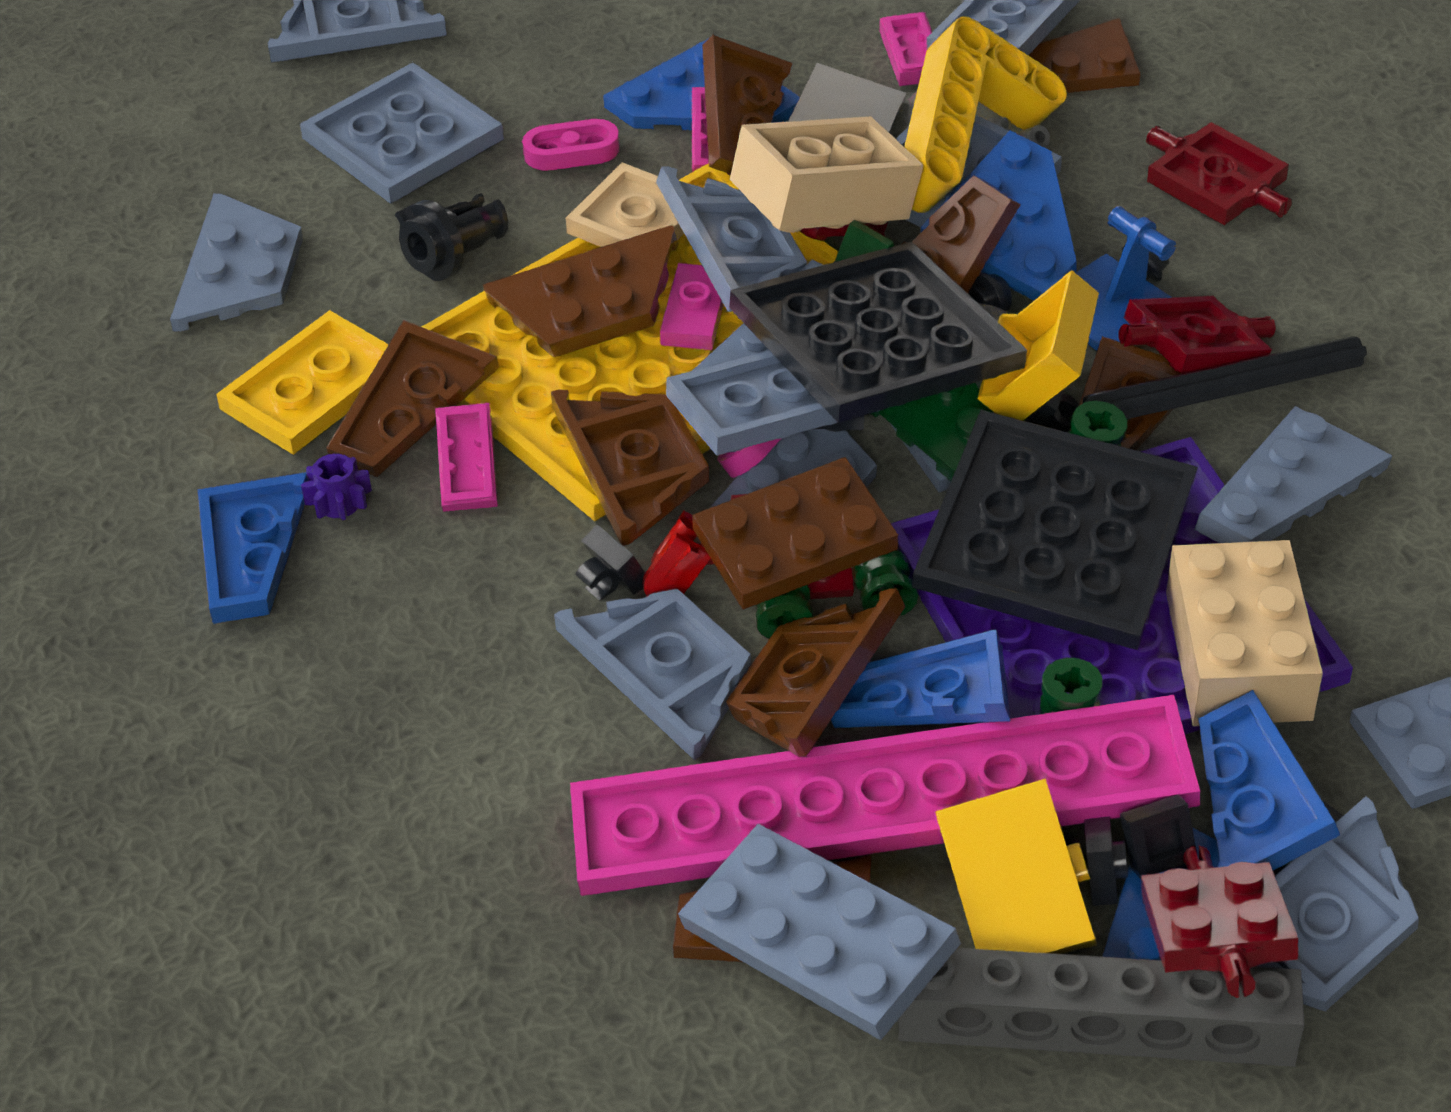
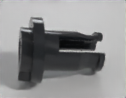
M480 193L475 195L470 202H458L446 208H443L434 201L422 200L397 211L395 216L400 223L399 242L405 259L412 268L434 281H442L454 276L463 264L465 253L483 246L488 239L493 237L500 239L506 235L509 221L502 202L497 199L490 204L482 206L485 200L483 194Z

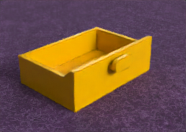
M1071 270L1020 313L1001 314L998 323L1027 349L1025 368L1002 374L996 378L982 380L977 399L995 414L1023 421L1080 377L1099 292Z
M1046 778L935 811L976 949L1064 954L1078 949L1097 946L1078 882L1090 879L1079 842L1066 846Z

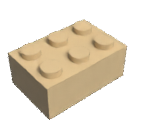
M871 116L747 124L741 126L730 181L765 215L779 231L794 233L803 228L814 227L839 229L848 225L853 220L860 223L882 225L887 223V221L909 219L923 164Z
M1290 540L1172 545L1166 595L1192 725L1199 726V718L1252 690L1273 723L1313 721L1323 673Z

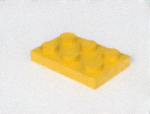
M329 310L216 394L219 409L294 455L348 413L389 344Z

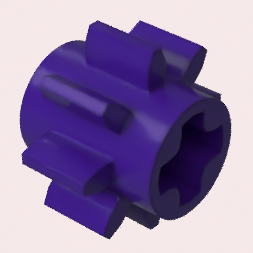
M329 454L319 458L313 466H307L308 481L301 484L305 505H315L317 518L321 519L327 516L346 520L347 516L353 514L357 509L367 508L365 494L372 491L369 471H358L355 457L349 458L342 454Z

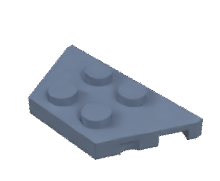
M293 0L294 6L285 13L281 20L282 32L278 39L271 38L268 42V48L272 63L446 36L447 33L444 16L440 13L433 16L424 10L423 0Z
M668 166L661 167L656 184L728 312H733L729 308L730 290L796 273L807 265L804 255L790 232L779 231L739 189L707 178L704 188L679 181L676 177L677 169Z
M213 194L170 318L173 331L190 329L189 322L218 315L220 321L240 316L249 310H263L282 305L303 240L301 226L223 194Z
M810 429L781 438L764 459L746 473L739 475L711 507L730 501L731 495L751 493L843 457L847 458L867 488L876 477L877 465L846 430L832 432L825 429Z
M678 589L652 593L642 599L625 598L606 602L607 612L574 618L571 608L554 614L556 630L693 760L703 754L729 709L726 700L751 666V654Z
M1367 796L1336 822L1340 836L1294 859L1275 876L1298 935V960L1268 962L1257 967L1301 969L1303 1004L1322 1011H1327L1418 929L1419 917L1409 892L1404 889L1399 877L1398 864L1391 846L1388 847L1377 821V811L1374 803Z

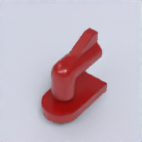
M685 510L653 553L651 558L652 564L643 577V587L646 596L678 589L684 594L711 559L704 547L693 542L697 537L693 530L692 514Z

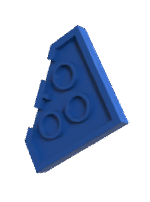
M707 40L698 43L694 47L604 94V108L634 129H653L654 125H682V130H692V87H705L702 45ZM783 85L781 87V92L784 93L780 106L774 111L771 123L788 121L800 98Z
M1010 130L939 208L972 176H977L987 181L1020 203V207L982 268L981 273L999 275L1006 281L1009 288L1034 301L1071 270L1077 274V261L1052 152ZM930 218L920 227L921 232L929 226Z

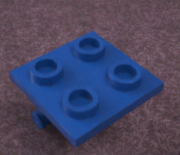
M1118 206L1111 211L1108 216L1110 221L1107 222L1110 227H1114L1127 236V242L1119 262L1105 254L1077 272V275L1099 292L1088 345L1095 350H1098L1102 336L1119 341L1118 333L1121 325L1129 324L1124 319L1129 300L1172 298L1148 282L1146 277L1149 251L1158 256L1160 260L1165 261L1173 255L1176 249V242L1158 232L1153 221L1147 217L1138 219L1122 206Z

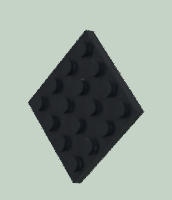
M913 242L730 290L729 308L838 423L857 419L863 415L904 405L914 400L941 392H948L958 387L985 379L996 378L1002 374L1025 368L1027 349Z
M980 410L913 572L912 588L1138 650L1172 551V545H1174L1195 483L1198 467Z

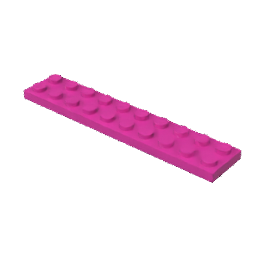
M1174 695L1011 718L1010 721L984 722L812 747L806 757H798L790 751L572 782L570 783L577 882L581 896L709 878L757 824L766 827L826 860L943 844L944 840L935 811L1045 778L1060 826L1085 823L1084 819L1121 818L1120 813L1177 794L1188 803L1189 808L1200 806V788Z

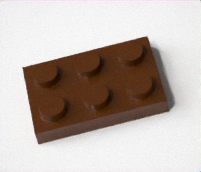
M846 457L692 515L694 532L742 610L898 549L897 532Z

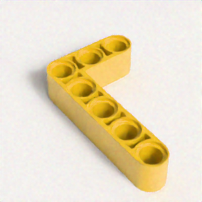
M962 16L957 18L926 51L904 146L923 164L912 210L918 213L930 211L960 183L963 177L978 102L1001 117H1007L1016 127L1025 130L1040 125L1067 98V90L1064 83L1053 71L970 17Z

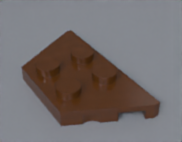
M672 224L483 284V288L489 304L494 308L500 306L511 316L514 325L526 335L536 337L539 346L551 356L557 357L654 326L660 308L658 299L661 293L665 291L669 278L667 264L670 253L677 250L679 243Z
M555 390L551 392L552 408L622 546L631 544L709 482V465L679 410L668 399L666 394L644 393L638 396H630L623 392H601L600 401L569 400L568 390Z
M888 589L879 592V602L875 607L855 614H851L847 604L825 610L817 616L804 617L778 626L726 700V704L734 719L798 757H806L904 610L905 605L898 590Z

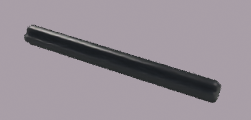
M1351 336L1086 395L1083 398V403L1090 401L1107 402L1119 408L1124 413L1126 419H1131L1360 367L1364 364L1367 349L1366 346H1362L1359 337Z

